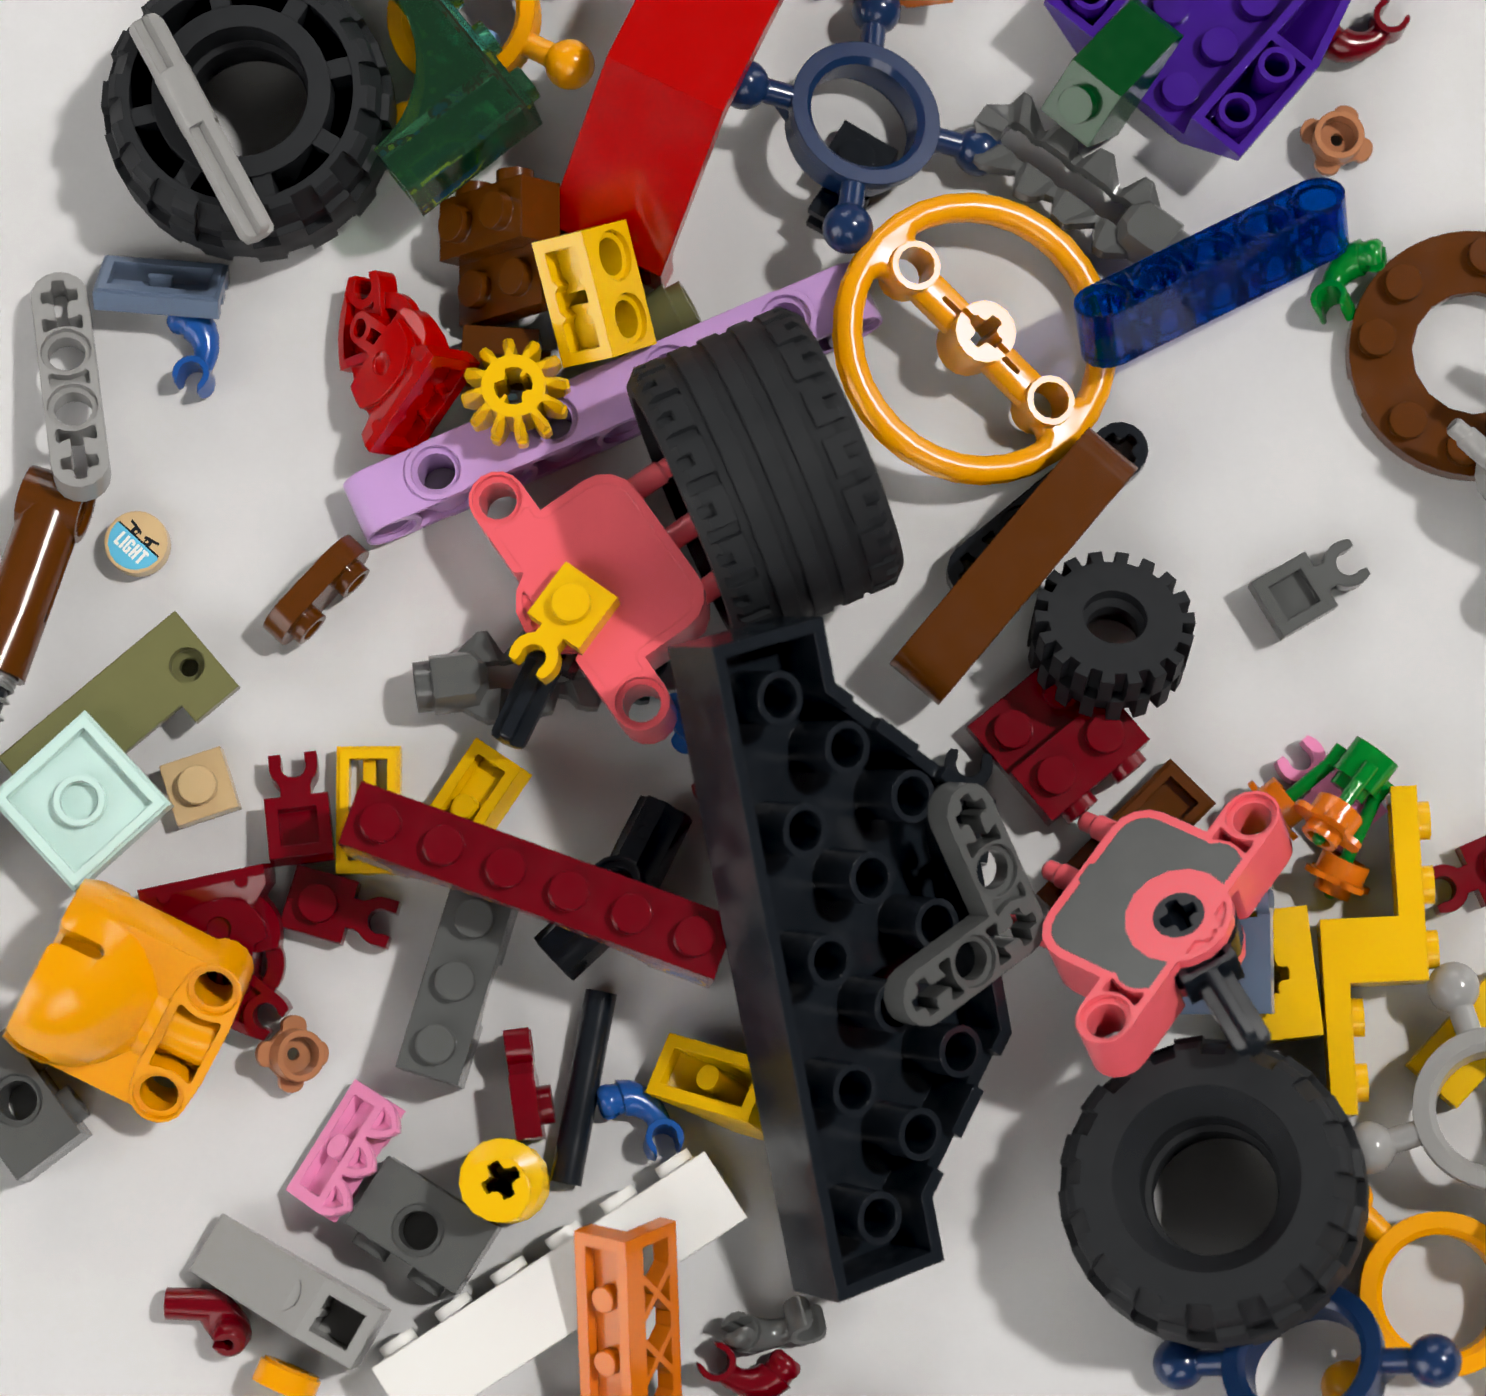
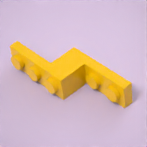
M1416 785L1390 786L1389 793L1386 796L1394 916L1320 919L1316 925L1324 1029L1326 1088L1335 1096L1347 1117L1358 1115L1359 1102H1369L1367 1063H1355L1354 1037H1365L1363 998H1351L1350 988L1425 984L1429 981V969H1435L1440 966L1437 930H1426L1424 904H1435L1433 865L1422 866L1420 840L1431 839L1430 806L1428 801H1417Z

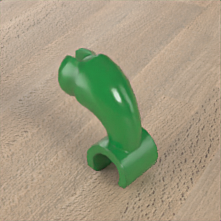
M1374 238L1367 241L1358 239L1348 243L1330 261L1323 275L1322 283L1313 290L1310 297L1311 305L1323 325L1327 323V311L1337 304H1340V309L1346 321L1353 320L1356 307L1345 287L1352 280L1365 276L1366 272L1377 273L1384 269L1387 264V253L1380 239Z

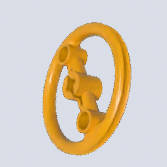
M979 193L944 194L919 201L894 214L872 233L869 241L852 257L839 285L833 309L832 341L836 367L845 394L859 419L874 437L900 460L916 469L954 483L972 485L1009 483L1034 475L1061 460L1089 427L1092 428L1099 419L1110 395L1116 370L1117 335L1111 304L1104 284L1094 266L1076 242L1049 218L1026 205L1000 196ZM968 222L990 225L1011 232L1031 243L1051 260L1065 277L1074 293L1084 320L1087 341L1086 367L1081 388L1076 398H1074L1073 391L1067 382L1056 376L1048 375L1042 377L1013 348L1016 329L1014 321L1006 309L995 302L986 300L969 304L940 275L941 264L939 256L931 246L925 242L917 241L915 238L917 234L930 228L952 223ZM899 259L907 260L914 265L918 271V284L911 283L903 277L898 265ZM874 279H878L879 287L886 296L895 301H911L939 329L936 348L938 356L946 368L955 374L963 376L977 375L982 372L1011 401L1010 411L1014 423L1025 433L1035 435V443L1026 448L1001 455L979 456L962 454L932 443L918 435L899 419L885 402L873 381L865 356L862 335L863 312L868 291ZM975 331L981 337L977 345H974L971 341ZM1034 392L1043 395L1050 403L1052 410L1051 418L1044 417L1035 408L1033 401Z

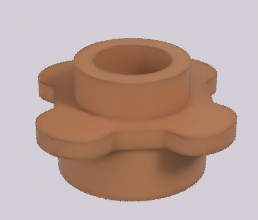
M1347 105L1338 106L1335 111L1326 113L1320 120L1314 118L1306 120L1301 127L1300 138L1304 143L1311 146L1316 157L1314 167L1321 175L1334 176L1341 166L1353 161L1364 163L1372 154L1373 144L1369 139L1365 138L1364 127L1358 119L1359 115L1354 108ZM1339 136L1342 139V144L1339 146L1333 145L1331 137Z
M298 1015L284 1017L280 1023V1030L269 1041H261L255 1050L256 1062L262 1067H269L278 1078V1087L288 1093H295L301 1090L304 1081L315 1077L323 1065L326 1064L329 1057V1049L326 1043L321 1041L313 1032L307 1031L306 1020ZM291 1048H295L297 1051V1055L293 1060H290L287 1055Z

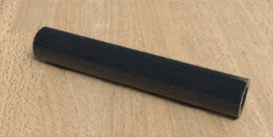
M585 989L549 1181L575 1186L582 1185L598 1099L596 1091L601 1083L617 998L616 994Z

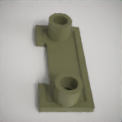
M174 611L1 754L0 761L14 775L84 710L98 722L127 754L182 707L198 724L236 693L240 686L179 614ZM188 660H195L199 665L198 672L190 677L184 676L182 673L183 664Z

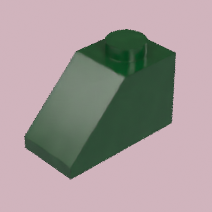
M1130 0L1072 59L1040 110L1087 148L1118 136L1184 35L1140 0Z

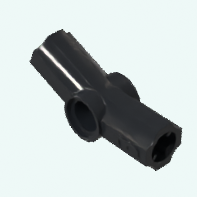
M640 795L610 856L603 858L595 866L659 889L693 820L686 813L663 800L650 795ZM551 923L534 937L538 946L573 981L609 948L607 945Z

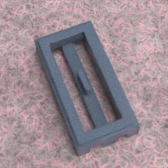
M107 255L104 256L92 291L94 310L219 319L221 305L224 304L225 290H228L230 283L229 265Z

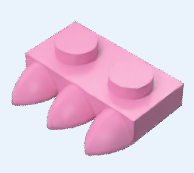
M355 1079L286 1188V1191L318 1214L336 1223L340 1216L353 1211V1199L364 1177L371 1176L377 1172V1156L382 1148L389 1143L391 1138L401 1134V1118L405 1110Z

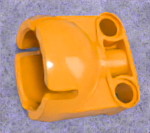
M84 878L61 919L60 930L55 940L44 951L10 1018L3 1038L17 1052L40 1063L49 1064L132 1105L135 1112L144 1119L156 1123L169 1122L177 1118L188 1105L202 1084L227 1037L254 970L252 956L247 948L237 941L227 938L216 939L132 897L128 892L106 881ZM215 971L222 973L232 984H217L209 979L206 972ZM152 1076L166 1077L176 1087L168 1088L161 1086Z

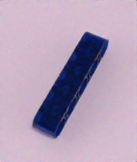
M1323 177L1301 181L1085 287L1074 298V312L1080 351L1084 361L1099 368H1112L1125 364L1340 257L1349 246L1344 187L1333 179Z

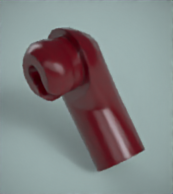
M167 1287L164 1298L165 1320L200 1321L214 1341L213 1349L222 1356L233 1357L245 1349L252 1336L250 1319L233 1298L219 1289Z

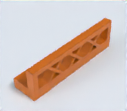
M659 1217L629 1231L595 1224H588L574 1230L580 1396H648V1385L656 1370L658 1371V1387L654 1396H682L676 1220ZM653 1244V1262L645 1277L643 1248ZM653 1307H655L656 1324L647 1340L646 1321Z

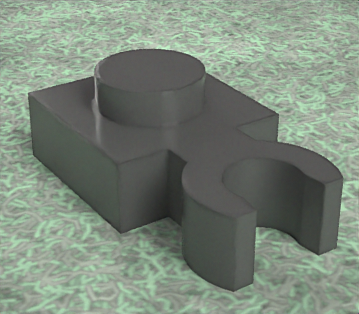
M1350 539L1340 540L1331 545L1323 555L1321 564L1316 567L1307 553L1303 552L1249 584V591L1280 641L1335 610L1338 604L1332 596L1331 590H1354L1361 586L1369 577L1370 572L1367 567L1353 575L1343 574L1337 568V557L1344 555L1353 546Z

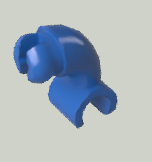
M168 316L167 326L170 331L177 335H183L184 339L191 344L194 350V356H185L174 365L172 371L174 383L181 390L184 388L189 375L196 372L203 373L197 385V394L202 399L210 397L216 386L212 371L219 355V333L215 321L207 318Z
M615 1080L614 1084L601 1085L597 1089L596 1095L598 1098L597 1106L603 1118L611 1120L624 1114L625 1117L631 1116L642 1119L648 1125L643 1142V1150L649 1160L656 1161L657 1148L652 1138L658 1134L670 1136L674 1141L676 1152L679 1153L684 1142V1132L681 1126L670 1119L661 1100L645 1093L647 1087L632 1080Z

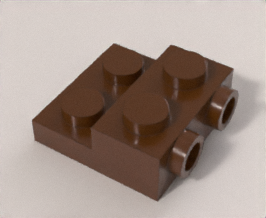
M504 167L496 171L495 183L470 180L457 184L455 186V196L440 201L438 232L440 235V262L459 266L457 291L459 299V327L463 328V324L498 326L549 311L531 243L560 235V183L534 177V171L526 167Z

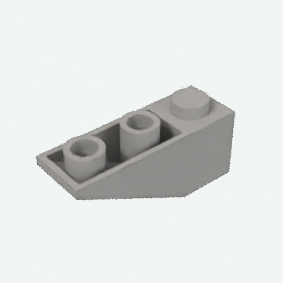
M224 1213L221 1214L189 1270L294 1338L350 1370L360 1367L392 1310Z

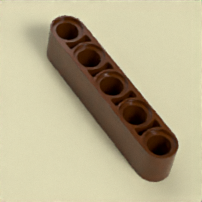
M1089 427L914 632L889 665L939 705L1137 471L1138 467Z

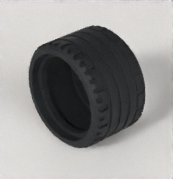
M779 306L755 316L753 321L744 320L728 327L726 332L720 335L713 333L697 340L696 345L689 348L685 345L668 352L663 359L658 357L633 368L626 387L639 430L651 461L658 462L665 457L673 476L669 478L667 484L662 486V489L675 520H678L688 512L690 514L698 537L686 545L701 578L711 571L714 574L721 596L714 600L713 603L727 630L777 616H822L833 611L834 607L839 604L843 606L862 599L865 593L874 594L897 583L904 565V557L897 527L884 488L839 381L820 344L799 314Z

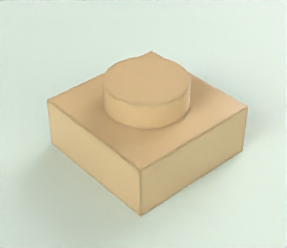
M220 746L159 766L169 801L174 805L172 810L179 828L184 829L242 809L224 750Z

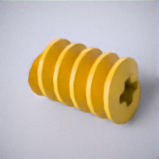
M496 1138L482 1142L469 1152L461 1166L459 1187L464 1202L474 1214L487 1221L515 1224L529 1220L542 1209L549 1196L550 1175L547 1164L537 1151L514 1139ZM500 1166L513 1172L519 1171L520 1178L512 1183L515 1194L511 1198L506 1193L493 1192L491 1185L499 1180V1174L496 1169Z

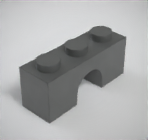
M450 888L395 1067L412 1074L459 1088H465L483 1029L481 1022L488 993L498 966L503 964L518 911Z

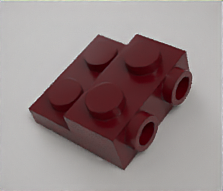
M1037 668L967 726L966 731L986 754H991L994 764L1048 827L1060 817L1070 825L1098 801L1091 792L1109 776L1117 784L1121 783L1147 760L1140 750L1147 745L1150 738L1124 708H1122L1119 720H1105L1106 709L1094 707L1092 717H1088L1078 713L1080 702L1071 699L1067 706L1064 707L1054 700L1057 690L1055 685L1044 690L1037 682L1039 668Z

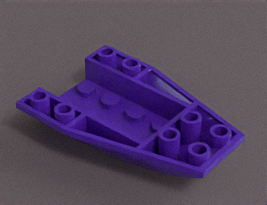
M1045 0L1044 6L1076 54H1078L1130 0ZM1140 0L1184 35V37L1136 108L1179 143L1239 161L1317 71L1351 0Z

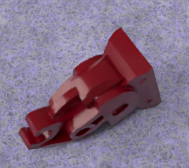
M263 863L137 890L140 901L216 939H231L247 948L253 959L254 970L231 1029L262 1041L267 1040L274 1030L263 1026L259 1022L257 1012L260 1006L264 1003L273 1005L281 1017L287 1016L293 1009L288 998L277 990L285 976L286 955L283 948L284 928L282 919L275 904L267 896L276 884L275 867H272L271 863ZM263 951L268 961L267 972L264 978L260 976ZM215 971L206 972L209 979L217 984H232L222 973Z

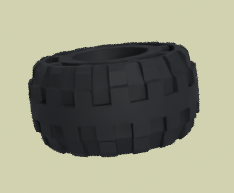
M149 0L141 7L143 16L156 13L164 19L202 89L214 76L233 65L251 61H263L284 66L296 73L303 82L307 94V104L303 116L296 128L285 140L267 151L254 155L237 156L274 224V230L269 236L257 243L247 245L238 238L187 140L183 137L129 33L130 27H128L127 31L123 30L111 53L113 64L108 81H103L101 110L104 115L106 131L104 136L115 168L136 203L159 228L180 243L184 241L201 249L209 256L233 261L234 257L258 258L260 262L288 259L289 252L309 245H313L314 249L339 236L337 230L355 215L360 217L377 196L376 188L385 170L389 171L396 147L397 106L393 81L382 49L363 17L347 0Z
M1203 1035L1173 1039V1045L1153 1051L1136 1072L1125 1077H1112L1102 1087L1098 1084L1080 1107L1082 1113L1071 1135L1067 1134L1060 1159L1061 1180L1058 1199L1061 1221L1072 1253L1089 1282L1112 1308L1139 1328L1164 1340L1189 1345L1197 1349L1225 1350L1228 1347L1253 1344L1256 1346L1282 1337V1333L1306 1319L1309 1321L1330 1302V1298L1344 1279L1349 1277L1361 1252V1245L1368 1222L1369 1183L1365 1158L1352 1123L1335 1096L1328 1091L1310 1070L1289 1055L1285 1057L1263 1047V1052L1255 1057L1250 1054L1239 1056L1235 1053L1228 1040L1205 1039ZM1228 1138L1246 1142L1266 1158L1274 1171L1278 1187V1201L1272 1220L1255 1240L1233 1252L1220 1255H1200L1185 1250L1168 1237L1156 1215L1154 1191L1162 1171L1179 1152L1200 1141Z

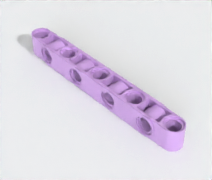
M850 262L830 267L782 289L767 293L658 340L657 344L635 350L568 379L571 392L564 397L558 398V400L567 406L568 414L565 419L572 424L567 434L561 438L544 439L534 428L527 431L530 440L528 448L520 449L518 447L514 432H510L507 440L501 446H497L492 443L490 438L492 426L486 430L476 432L471 423L468 422L356 472L344 482L343 488L367 543L370 545L388 543L470 509L469 493L473 484L481 476L490 472L503 471L511 474L524 486L640 436L641 432L633 413L626 387L633 368L658 357L663 359L668 352L685 345L688 348L696 345L697 340L713 333L720 335L726 332L728 327L744 320L753 321L755 316L780 306L799 314L804 319L824 354L834 351L832 341L833 309L840 282ZM868 291L863 312V337L875 331L883 321L870 291ZM522 399L512 404L521 403ZM546 417L547 421H549V420H551V419H554V418ZM448 468L455 472L454 479L445 488L435 490L424 486L425 479L435 469Z

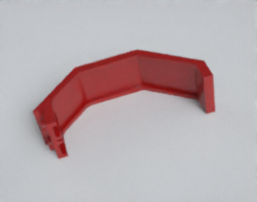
M635 0L606 56L560 186V235L626 219L642 284L653 289L661 283L666 287L673 273L672 258L676 244L723 121L784 0Z

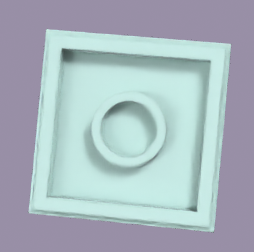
M86 710L0 786V811L75 893L84 878L94 880L174 807Z

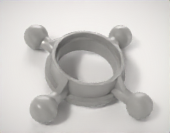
M1447 962L1433 970L1427 983V992L1434 1006L1449 1014L1456 1036L1438 1047L1423 1065L1413 1092V1121L1391 1128H1385L1376 1122H1361L1354 1125L1353 1128L1365 1158L1367 1174H1376L1385 1170L1391 1164L1396 1153L1422 1146L1432 1162L1448 1176L1467 1186L1486 1190V1166L1474 1163L1457 1153L1445 1140L1436 1117L1438 1096L1450 1076L1464 1065L1486 1058V1027H1481L1474 1008L1480 993L1478 977L1470 967L1463 963Z

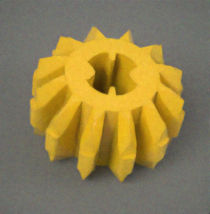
M506 338L502 345L505 356L497 359L491 350L482 348L479 356L486 370L478 368H467L465 370L464 378L474 389L461 395V402L464 408L477 410L470 419V423L476 432L486 430L492 426L490 438L492 443L497 446H501L507 440L510 432H514L518 447L525 449L529 447L530 442L527 431L535 428L542 438L549 439L553 435V431L546 417L557 420L567 417V406L558 398L569 394L571 387L568 379L555 377L562 368L561 361L556 355L546 357L540 361L541 347L535 341H531L525 347L522 355H518L514 340ZM522 383L525 390L522 392V402L510 404L507 397L510 395V385Z

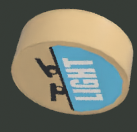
M131 511L122 514L111 523L105 535L104 544L108 558L118 570L132 577H146L156 573L165 565L170 556L171 539L167 529L155 516L146 512Z

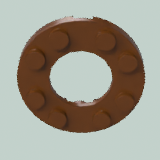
M1459 231L1434 236L1412 245L1391 259L1384 269L1373 278L1359 300L1353 320L1350 321L1345 349L1347 379L1351 381L1355 397L1362 410L1361 416L1377 439L1392 453L1410 465L1436 476L1461 481H1475L1476 462L1457 446L1456 441L1447 434V427L1454 419L1461 418L1470 427H1475L1486 437V412L1470 414L1451 409L1430 395L1416 373L1412 347L1418 325L1434 307L1455 297L1477 295L1486 298V232Z

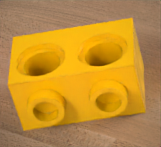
M626 219L531 243L563 368L613 358L657 344Z

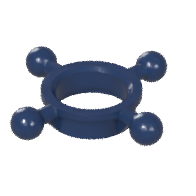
M854 0L852 4V17L857 27L861 30L860 42H841L819 50L801 67L792 85L768 78L765 69L753 60L730 105L736 109L749 110L761 103H765L777 109L785 121L787 143L798 165L816 183L837 193L839 196L838 205L833 207L824 218L822 231L827 244L833 250L842 254L857 253L872 236L873 222L868 212L863 208L865 197L884 193L892 187L909 181L923 169L935 153L954 157L959 168L969 175H987V172L979 170L972 163L975 154L986 152L997 144H1002L1001 140L996 142L987 133H976L974 127H970L962 133L940 127L938 106L925 79L904 58L884 48L886 33L897 25L901 16L899 0ZM842 78L864 83L880 92L895 107L903 121L906 130V146L902 158L885 166L868 167L849 162L837 155L822 140L814 125L811 113V100L814 89L827 81Z
M1340 1286L1330 1298V1302L1309 1321L1306 1319L1298 1324L1328 1320L1340 1323L1358 1335L1361 1346L1359 1369L1352 1384L1342 1396H1383L1386 1384L1397 1375H1412L1423 1386L1441 1388L1451 1384L1461 1371L1462 1356L1458 1346L1453 1340L1442 1334L1431 1333L1423 1335L1414 1341L1411 1347L1385 1348L1382 1330L1371 1310L1358 1296ZM1165 1340L1154 1353V1373L1163 1385L1175 1390H1184L1194 1386L1202 1376H1222L1223 1385L1228 1396H1258L1255 1383L1257 1366L1262 1355L1274 1340L1256 1346L1250 1344L1228 1347L1225 1350H1201L1189 1345Z

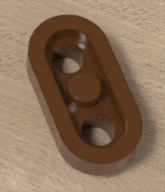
M346 535L339 539L274 606L265 619L263 628L282 645H286L294 639L299 644L305 643L324 623L326 616L322 611L338 594L343 598L348 597L366 579L370 570L364 564L369 557V552L351 535Z

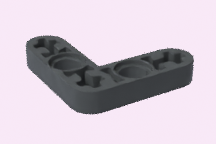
M947 782L940 785L933 792L928 803L927 816L930 827L970 915L898 966L889 975L884 988V1001L886 1009L892 1018L901 1023L932 1026L940 1022L1030 955L1042 941V924L1044 922L1042 909L993 798L987 789L979 784ZM960 801L966 802L967 808L963 811ZM961 811L962 813L960 815L963 824L957 823L955 817ZM974 833L981 834V837L976 838ZM985 852H990L995 858L996 874L993 881L984 887L978 880L977 864ZM1010 914L1016 915V922H1012ZM1011 927L1013 937L1000 936ZM988 935H996V937L991 939ZM968 942L974 950L975 964L972 971L962 978L957 972L955 959L958 949ZM939 981L943 986L934 984ZM916 983L929 985L918 994ZM916 996L918 998V1002L920 1005L919 1007H915L912 1004V1000L915 999Z

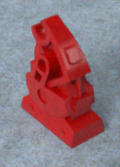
M374 270L369 272V278L360 276L348 278L338 331L340 371L353 373L354 380L350 386L359 408L364 409L370 415L361 434L368 452L394 456L430 438L467 384L464 378L465 370L467 368H478L480 362L468 351L449 348L447 340L435 320L427 312L419 310V307L412 298L405 294L397 293V281L394 273Z

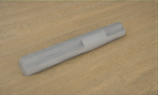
M156 13L147 14L141 19L136 20L130 25L129 33L238 238L247 245L261 241L273 232L274 224L164 19Z

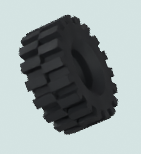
M1102 551L1088 553L1085 566H1082L1078 559L1074 557L1064 562L1062 574L1058 573L1055 569L1046 578L1044 589L1040 588L1036 598L1027 640V646L1030 647L1028 654L1030 668H1039L1037 682L1044 690L1053 685L1057 687L1055 701L1066 707L1070 700L1074 699L1080 702L1078 713L1088 717H1092L1094 707L1106 709L1105 720H1119L1122 708H1129L1133 718L1146 714L1149 700L1156 708L1160 707L1167 701L1170 690L1175 692L1181 682L1195 636L1193 635L1196 625L1195 613H1187L1191 600L1186 591L1183 590L1173 594L1177 580L1167 571L1160 578L1154 576L1155 563L1145 558L1142 559L1139 567L1127 564L1129 553L1115 552L1113 562H1104ZM1097 620L1116 621L1127 626L1135 634L1136 639L1121 644L1109 643L1093 635L1087 628V624Z

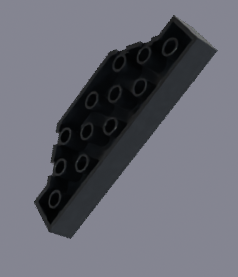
M777 616L668 647L793 1291L840 1303L944 1261L933 1196L944 1175L938 1168L953 1137L962 1138L984 1092L978 1085L992 1056L1002 1055L1012 1034L1002 976L943 1020L932 1026L901 1023L892 1018L887 1011L884 1001V988L889 975L898 966L970 915L932 832L927 816L930 798L940 785L947 782L966 783V780L948 766L936 764L918 750L920 745L884 718L872 716L852 701L853 695L835 683L823 616ZM960 801L963 811L967 808L966 802ZM962 811L955 816L959 824H963L960 815ZM979 859L977 876L982 886L985 887L981 861ZM968 942L958 949L955 959L957 972L962 978L972 971L975 964L974 950ZM939 981L934 984L943 986ZM916 983L918 994L929 985ZM917 996L912 1000V1004L915 1007L920 1006Z

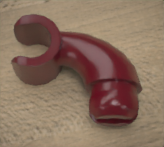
M1381 0L1376 5L1368 21L1367 31L1359 32L1349 28L1343 29L1339 24L1324 58L1336 63L1362 61L1376 54L1386 44L1398 41L1410 21V15H1406L1403 22L1398 26L1393 27L1384 24L1380 16L1387 8L1390 0Z
M712 1341V1343L727 1355L728 1361L723 1371L710 1373L703 1365L696 1361L697 1370L704 1378L713 1382H719L725 1388L740 1396H780L791 1388L789 1386L790 1383L800 1374L801 1370L800 1364L781 1349L773 1351L764 1364L760 1363L749 1369L740 1368L736 1365V1357L732 1349L721 1341Z

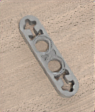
M55 272L45 275L38 280L31 292V307L50 465L57 490L65 498L72 501L87 502L102 495L111 481V467L91 309L84 283L72 274ZM55 297H67V312L70 326H57L53 307ZM64 347H74L85 354L82 364L71 370L55 368L50 363V358L54 352ZM73 401L87 404L92 409L89 419L76 426L66 425L56 418L59 409L66 403ZM84 444L87 465L89 466L88 477L77 479L73 472L75 464L72 446Z

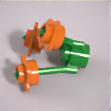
M1356 736L1347 749L1336 743L1323 761L1287 790L1274 776L1260 788L1253 780L1247 784L1252 791L1265 792L1275 798L1280 807L1290 838L1293 841L1298 838V835L1292 828L1304 819L1306 821L1302 827L1303 833L1315 845L1321 847L1322 851L1317 862L1312 864L1306 863L1304 869L1317 876L1313 886L1324 892L1327 899L1337 898L1348 902L1352 893L1359 896L1369 894L1370 888L1364 885L1371 869L1355 860V857L1362 847L1363 840L1380 804L1388 795L1390 786H1394L1388 781L1398 768V765L1366 740ZM1333 770L1337 771L1330 782L1343 792L1340 797L1327 792H1320L1311 804L1299 799ZM1354 801L1359 804H1363L1365 801L1360 814L1352 807ZM1338 845L1344 847L1342 853L1335 851Z

